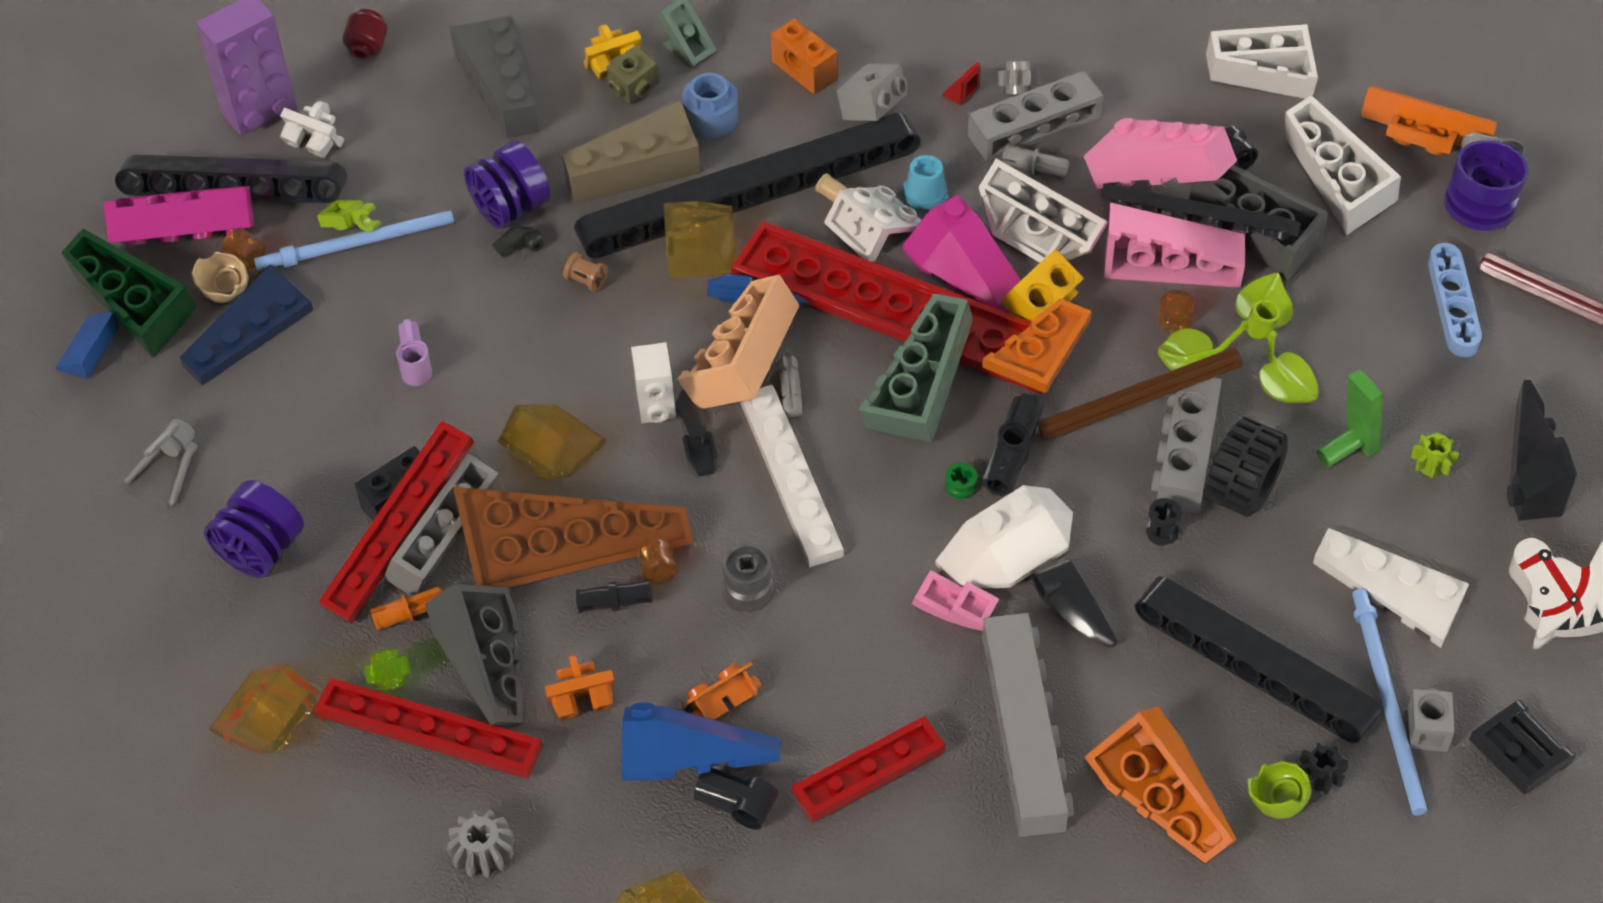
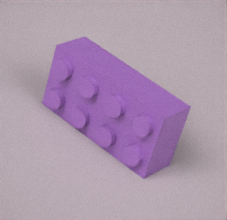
M239 0L196 22L221 113L241 137L280 117L284 108L290 110L297 108L274 15L260 0Z

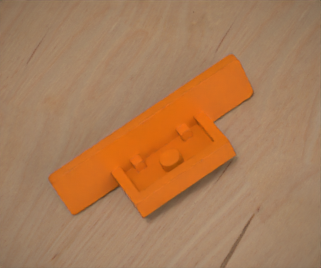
M1373 85L1367 90L1361 111V117L1388 125L1385 136L1392 137L1394 142L1406 146L1412 144L1425 147L1427 152L1435 155H1443L1444 153L1450 155L1454 146H1461L1463 137L1469 133L1494 136L1497 122Z

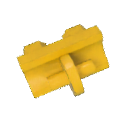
M607 24L600 25V36L591 38L592 46L584 49L586 59L583 60L586 70L592 69L599 80L608 78L606 67L616 56L624 54L634 45L640 48L642 38L638 30L623 35L621 29L611 32Z

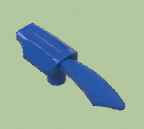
M725 273L718 278L709 279L707 296L723 302L735 303L753 279L748 276ZM792 293L800 306L808 304L805 299Z

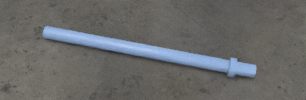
M1357 589L1352 593L1356 607L1354 618L1361 625L1412 815H1423L1428 810L1376 626L1377 611L1370 604L1367 590Z

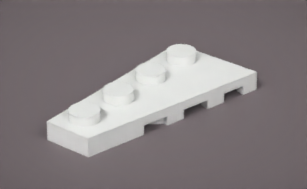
M1328 528L1313 561V564L1349 588L1366 589L1370 596V602L1381 609L1384 606L1402 617V623L1413 630L1418 628L1431 637L1430 641L1440 648L1445 641L1469 586L1466 582Z

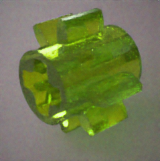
M397 647L369 654L371 663L363 667L367 684L376 682L378 691L391 690L406 685L404 675L411 674L412 672L408 654L399 656Z

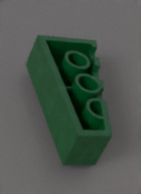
M84 228L61 252L75 277L109 312L115 313L117 321L153 358L197 309L185 285Z

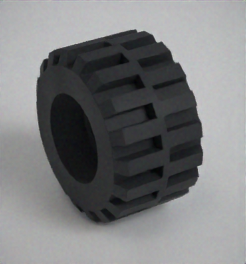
M1249 417L1241 418L1229 430L1214 457L1206 480V498L1247 518L1252 516L1266 501L1281 472L1288 449L1287 435Z

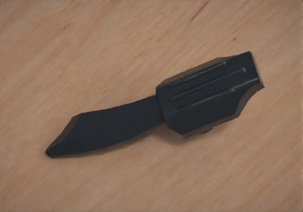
M681 390L675 402V409L689 436L685 435L682 438L687 460L696 471L698 477L714 474V465L718 454L713 435L709 431L705 432V427L701 425V419L695 404L685 390Z

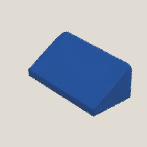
M106 312L88 316L57 364V371L88 379L119 329L115 313Z

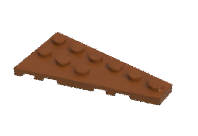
M453 487L475 583L478 586L510 588L694 543L686 507Z

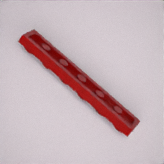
M441 420L318 601L323 608L350 624L354 622L385 576L391 559L473 445L474 440L471 436Z
M331 677L314 708L317 717L529 779L543 748L542 739Z

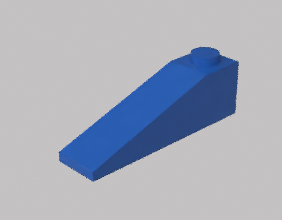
M648 702L635 703L631 707H625L622 721V781L675 778L674 770L694 768L697 774L710 772V768L724 762L730 767L738 768L780 761V738L669 707L654 706V704Z

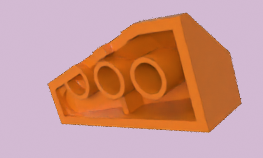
M1158 706L1139 711L1084 756L1110 792L1117 797L1122 796L1137 808L1136 811L1146 819H1152L1164 828L1169 837L1202 862H1209L1237 840L1182 738Z

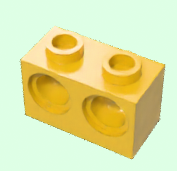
M1055 248L1000 303L1012 315L1032 321L1060 298L1070 302L1079 293L1075 287L1084 277ZM1052 279L1055 280L1059 286L1055 285ZM1030 299L1034 300V301L1036 302L1037 306H1035L1034 304H1032V302L1030 301Z

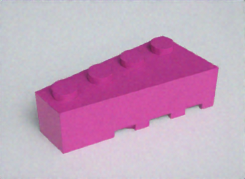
M250 185L116 198L103 202L108 242L125 241L126 246L146 244V239L159 238V242L180 240L179 235L192 234L193 239L213 237V231L226 230L227 236L247 234L246 228L255 225Z

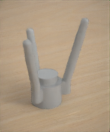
M173 419L164 432L144 451L145 457L125 478V483L130 484L161 451L172 457L184 454L169 501L171 506H175L191 456L197 449V445L192 442L196 435L194 429L182 420Z

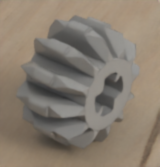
M474 809L471 815L472 818L467 820L459 816L457 820L458 827L449 828L448 836L450 841L446 847L448 855L453 858V864L457 870L465 868L467 875L471 878L478 870H482V874L488 878L491 868L494 867L503 871V860L512 859V845L515 842L513 831L508 829V822L504 819V816L496 819L495 813L490 809L482 817Z

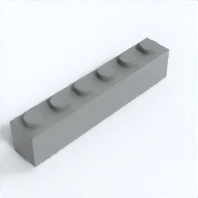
M1029 613L983 618L982 639L1019 837L1066 832L1068 817L1074 815V807L1071 793H1064L1062 782L1067 781L1066 765L1064 758L1057 759L1055 748L1060 747L1059 730L1057 724L1051 725L1049 715L1053 714V701L1051 692H1044L1042 682H1046L1047 674L1044 659H1038L1036 650L1040 649L1038 627H1031Z

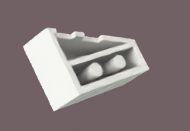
M1307 24L1211 31L1206 57L1211 81L1304 99L1310 95L1313 96L1318 75Z

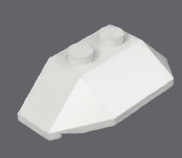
M997 158L979 186L992 235L1039 263L1055 248L1067 261L1091 252L1108 224L1106 220Z
M1023 485L967 520L936 559L935 565L950 581L961 587H964L966 581L978 588H1011L1031 575L1033 571L1042 568L1069 550L1073 512L1050 488Z

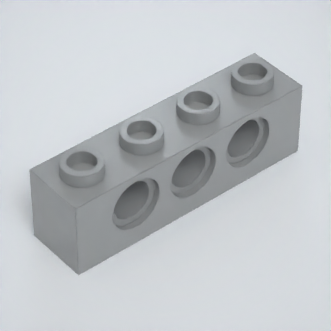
M1081 71L969 113L968 137L987 162L1003 156L1007 144L1024 148L1101 119L1103 95L1086 72Z
M1211 378L1168 395L1167 406L1173 407L1172 414L1165 413L1162 434L1168 435L1167 442L1160 441L1156 462L1163 463L1162 471L1154 470L1151 491L1158 492L1157 499L1168 498L1174 500L1179 504L1181 510L1197 514L1200 512L1222 379Z
M468 453L391 559L384 579L410 596L418 594L463 531L453 487L491 490L498 472Z

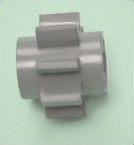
M1031 61L1006 62V70L998 71L999 86H1006L1007 94H1022L1030 91L1031 85H1039L1038 70H1031Z

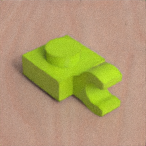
M336 200L317 215L321 227L336 228V230H346L356 224L362 230L371 232L381 224L380 220H372L368 217L376 209L375 205L372 203H365L363 205L362 200Z

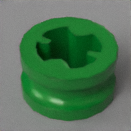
M962 462L951 465L945 474L946 492L956 499H967L973 496L977 490L978 479L975 468ZM961 478V480L967 481V484H962L959 480L955 481V479Z

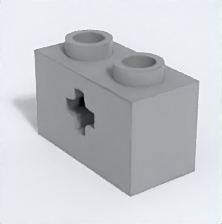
M867 64L837 89L843 120L878 121L906 96L907 81L903 76L901 64Z

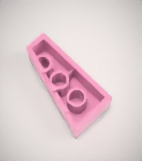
M1124 118L1115 123L1114 128L1083 156L1097 189H1102L1103 184H1109L1110 182H1119L1121 187H1132L1137 180H1149L1151 185H1160L1173 178H1177L1178 183L1215 181L1237 161L1225 127L1208 126L1207 124H1184L1182 122H1159L1157 120H1135L1132 118Z
M1110 203L1104 278L1241 288L1245 267V234Z

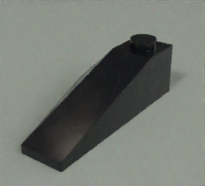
M1531 379L1523 380L1516 402L1510 485L1507 487V501L1510 507L1515 508L1518 521L1562 517L1577 476L1568 445L1563 437H1555L1556 424L1553 418H1544V402Z

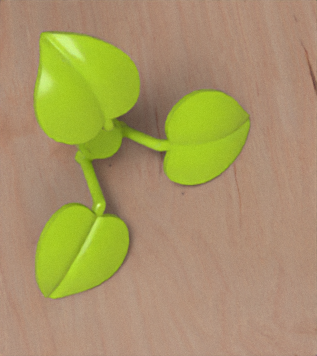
M1278 272L1251 282L1239 292L1235 301V307L1239 316L1246 320H1243L1240 326L1219 347L1213 349V343L1205 333L1190 328L1174 332L1158 348V355L1170 370H1174L1224 351L1244 331H1247L1249 336L1254 339H1268L1267 358L1270 363L1262 367L1259 379L1262 388L1270 397L1286 403H1312L1318 398L1319 391L1316 378L1304 359L1291 352L1282 353L1278 358L1274 355V342L1277 333L1273 329L1287 325L1293 315L1291 299L1283 286Z

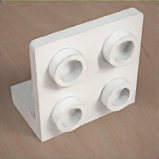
M886 186L840 190L824 223L861 258L873 262L876 261L889 234L913 232L922 220L917 217V212L914 209L904 205L895 197L896 194L893 190Z

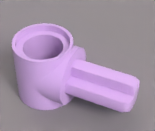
M405 319L404 323L398 325L400 345L396 350L402 380L406 384L420 386L428 382L432 376L428 347L425 342L421 341L418 323Z

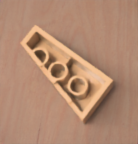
M780 275L751 281L728 311L732 317L718 325L712 332L715 340L707 350L700 349L693 357L696 363L690 372L683 371L678 377V382L698 410L740 401L747 402L754 399L759 393L766 374L770 370L777 351L781 347L782 341L800 306Z

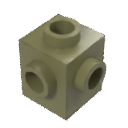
M634 45L624 54L616 56L606 67L609 80L607 85L610 91L616 97H623L630 105L638 98L645 97L659 83L657 63L637 45Z

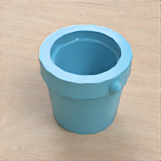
M929 155L915 158L910 164L908 179L903 183L904 196L910 206L926 211L945 202L949 198L947 195V184L944 178L942 162L938 158Z

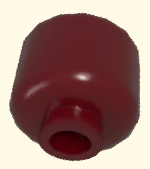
M360 9L348 17L342 36L343 43L355 57L365 59L369 55H377L381 52L388 30L387 24L378 12L370 9Z

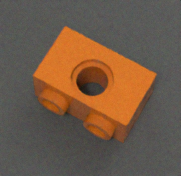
M794 18L771 33L772 62L815 95L838 79V52Z

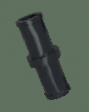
M650 579L618 585L616 581L608 582V586L576 589L578 613L611 608L612 611H620L622 606L653 603Z

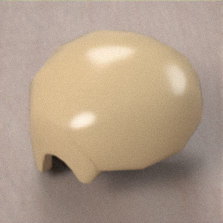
M218 251L207 259L199 258L191 273L197 290L206 299L215 303H225L239 297L247 287L249 280L246 266L238 257Z

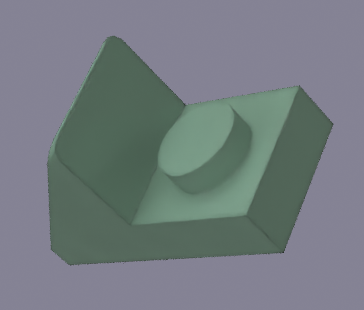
M674 0L656 12L670 36L662 44L690 67L696 65L717 50L688 0Z

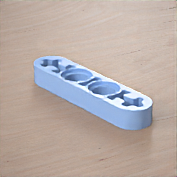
M1440 243L1431 250L1428 268L1446 343L1454 355L1465 358L1471 357L1479 349L1482 333L1462 253L1455 245ZM1443 258H1445L1446 262L1450 263L1447 270H1445L1446 265ZM1444 282H1454L1459 285L1460 289L1451 291L1442 284ZM1459 308L1466 312L1467 316L1455 317L1450 314L1449 310ZM1465 329L1464 338L1466 342H1464L1463 338H1459L1461 330Z

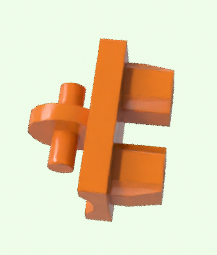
M576 654L568 656L570 667L556 670L558 681L572 677L573 679L545 686L548 705H553L559 721L579 716L575 698L588 694L594 712L613 708L612 688H614L615 680L612 669L582 677L581 675L595 672L594 663L589 661L578 664Z

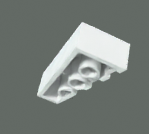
M1312 95L1285 112L1284 137L1346 236L1398 201L1401 176Z

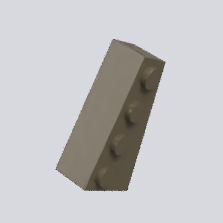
M680 100L562 154L565 181L573 204L701 173L699 146Z

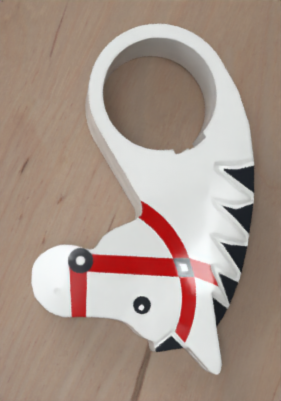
M1527 538L1520 541L1515 547L1509 566V574L1522 590L1528 602L1524 620L1536 630L1533 648H1541L1556 636L1581 637L1603 632V540L1591 563L1584 568L1577 566L1567 559L1553 557L1549 547L1541 540Z

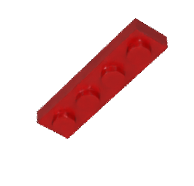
M923 716L792 785V794L810 822L813 823L945 752V743L928 719Z

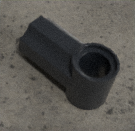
M710 768V772L700 774L694 791V800L730 813L737 823L746 828L759 830L762 828L779 793L772 784L761 778L750 777L745 781L720 770Z

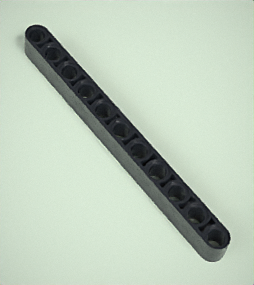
M900 112L881 117L878 121H869L586 214L576 221L574 230L587 256L590 258H601L814 187L826 173L833 179H838L908 156L918 149L921 139L907 115Z

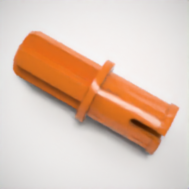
M435 587L407 598L405 594H401L402 598L370 608L377 631L407 620L414 622L413 617L427 612L425 604L442 593V589Z

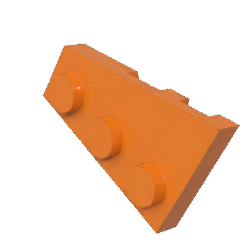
M1060 298L1031 321V326L1018 336L1014 334L1007 339L1005 346L995 354L991 352L985 356L982 367L1047 393L1091 321L1092 311Z

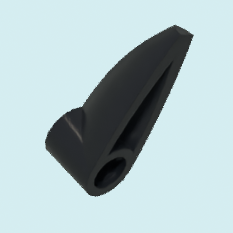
M1063 557L1032 572L1033 584L1039 596L1045 602H1050L1068 623L1087 637L1109 648L1117 646L1118 641L1079 572L1068 557Z

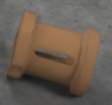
M574 252L568 258L563 271L565 280L580 282L588 286L589 291L594 293L602 288L608 276L606 264H595L584 259L583 254L579 252Z

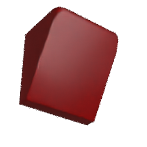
M975 62L943 92V96L959 105L963 104L980 87V63Z

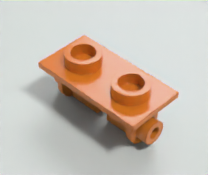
M736 662L718 674L721 679L718 682L708 686L705 681L688 691L686 694L689 699L682 705V710L691 706L694 711L690 714L716 720L729 711L722 698L727 696L733 708L748 699L755 697L758 694L757 690L762 688L755 675L749 677L747 674V670L753 665L752 662L747 663L741 668Z

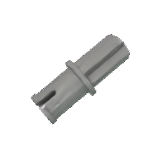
M1007 144L1002 157V162L1005 164L1029 170L1030 174H1035V171L1064 178L1069 169L1067 159L1043 154L1038 148L1034 151Z

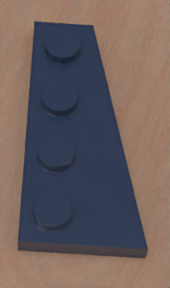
M270 264L179 357L181 364L200 384L204 385L313 311L312 303Z

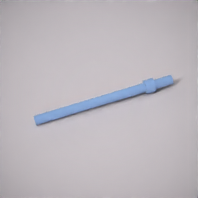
M449 210L375 228L371 232L363 231L293 248V245L279 248L280 252L256 257L254 261L257 271L266 269L270 264L273 267L284 265V268L298 265L297 261L453 224L454 218L452 211Z

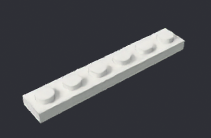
M773 385L762 387L754 399L747 402L740 401L806 562L809 567L843 558L844 549Z

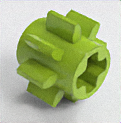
M1439 432L1427 437L1423 434L1420 435L1418 445L1413 446L1411 458L1418 460L1415 470L1421 471L1423 474L1430 476V478L1439 476L1442 473L1448 476L1452 465H1456L1459 452L1452 451L1454 440H1449Z

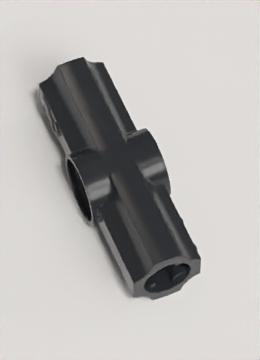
M1023 393L1021 396H1014L1006 420L998 430V441L982 481L983 486L990 490L991 494L1003 497L1005 494L1012 493L1022 466L1028 460L1029 447L1044 408L1043 403L1039 402L1033 395Z

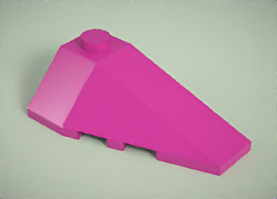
M959 195L931 208L902 245V250L923 273L930 277L933 274L947 282V287L954 291L960 289L972 296L975 301L1010 313L1000 301L1021 280L978 215ZM1030 299V301L1032 302V304H1034V305L1036 306V302H1035L1034 300Z

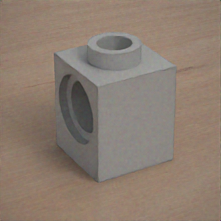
M1435 688L1413 689L1407 707L1408 741L1411 749L1448 752L1454 735L1453 692L1439 691ZM1425 715L1433 716L1436 719L1427 718Z

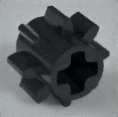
M1317 743L1316 748L1312 752L1303 750L1300 762L1302 764L1299 767L1308 774L1312 786L1311 789L1323 791L1325 795L1328 794L1333 784L1342 787L1345 775L1343 773L1346 772L1348 760H1340L1337 747L1331 748Z

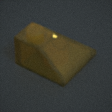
M701 201L663 203L669 278L731 274V266L736 260L732 206Z

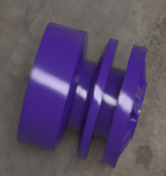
M517 140L511 141L495 150L493 160L489 157H483L478 161V164H471L464 169L465 183L475 205L485 219L498 229L507 226L510 220L519 219L522 214L521 209L526 212L533 211L548 202L551 196L547 178L539 162L531 151Z
M1481 140L1471 142L1463 147L1457 157L1452 178L1444 197L1445 208L1450 216L1463 226L1482 231L1500 229L1510 223L1529 173L1526 160L1514 148L1498 141Z
M247 480L242 482L230 496L227 508L220 509L216 513L215 519L207 524L204 536L213 551L226 563L248 576L262 578L266 577L272 570L273 564L280 560L281 550L291 546L305 525L296 507L282 494L261 482Z

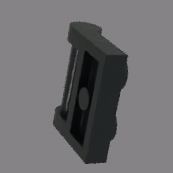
M1517 700L1472 731L1469 740L1525 795L1557 771L1568 767L1576 758V754L1568 746L1562 747L1528 713L1529 708L1521 700ZM1517 723L1550 757L1546 758L1513 724Z

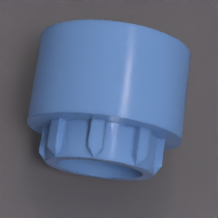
M716 73L700 74L692 79L682 92V106L695 136L705 139H716L728 135L736 128L739 121L738 94L736 87L729 80L725 79L724 76Z

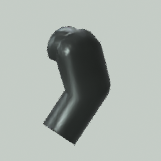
M513 226L491 245L503 257L515 246L529 248L532 252L538 251L542 248L544 240L540 232L535 228Z

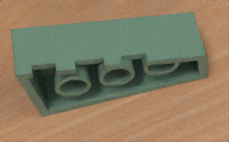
M935 293L932 295L910 329V336L904 345H900L893 355L894 360L886 373L881 374L875 383V390L868 401L864 400L858 409L865 429L933 443L973 322L968 300Z

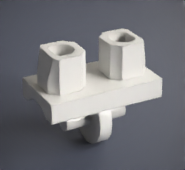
M317 101L313 107L305 106L303 114L284 108L280 115L286 122L280 138L292 147L299 148L303 138L307 135L311 137L306 145L307 150L316 156L325 158L332 146L341 148L345 140L343 137L336 135V128L332 126L335 122V116L330 114V107L325 102Z

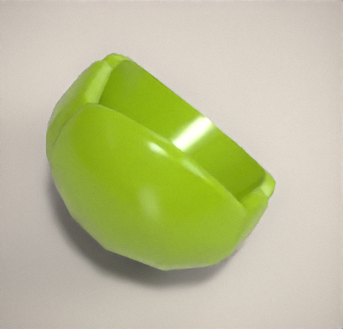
M1285 761L1270 765L1263 764L1258 775L1254 779L1249 777L1247 782L1249 796L1254 805L1265 816L1274 819H1287L1297 815L1306 806L1312 794V786L1308 774L1297 764Z

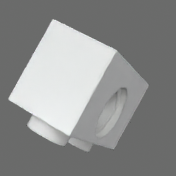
M667 343L631 347L641 423H658L676 419Z

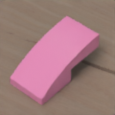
M930 570L912 605L951 623L982 631L983 618L991 616L999 599L966 581L964 587H961Z

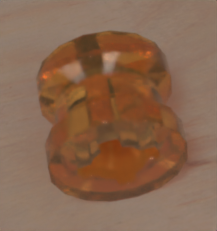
M237 228L225 238L222 245V253L235 255L245 264L246 269L250 270L256 267L254 258L264 256L265 244L258 238H251L250 233L245 229Z
M1170 290L1164 293L1159 304L1158 324L1169 333L1189 329L1192 324V313L1195 306L1192 296L1182 290Z
M655 539L642 544L638 548L636 555L638 562L643 565L641 572L644 581L650 579V584L658 585L666 583L677 576L679 572L678 565L671 558L673 556V548L669 541Z

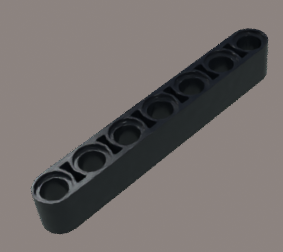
M140 154L129 156L115 176L116 187L122 193L131 196L250 185L251 198L255 201L332 203L336 201L347 182L346 170L335 162ZM130 172L136 174L139 178L132 176ZM162 173L168 175L171 179H167ZM194 174L199 175L203 180H199ZM227 176H231V177L234 178L237 182H234V181L229 180V179L227 178ZM259 177L265 178L269 183L261 181ZM291 178L299 180L302 184L293 182ZM324 180H330L334 186L327 184Z
M1162 576L1156 577L1134 605L1136 613L1146 623L1348 742H1359L1380 714L1378 703L1368 694L1171 579Z

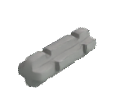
M792 355L789 357L782 356L778 362L783 409L787 418H798L803 412L797 359Z

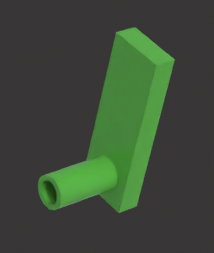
M1360 369L1348 376L1347 431L1316 451L1319 460L1327 468H1330L1359 448L1368 457H1371L1381 449L1383 393Z

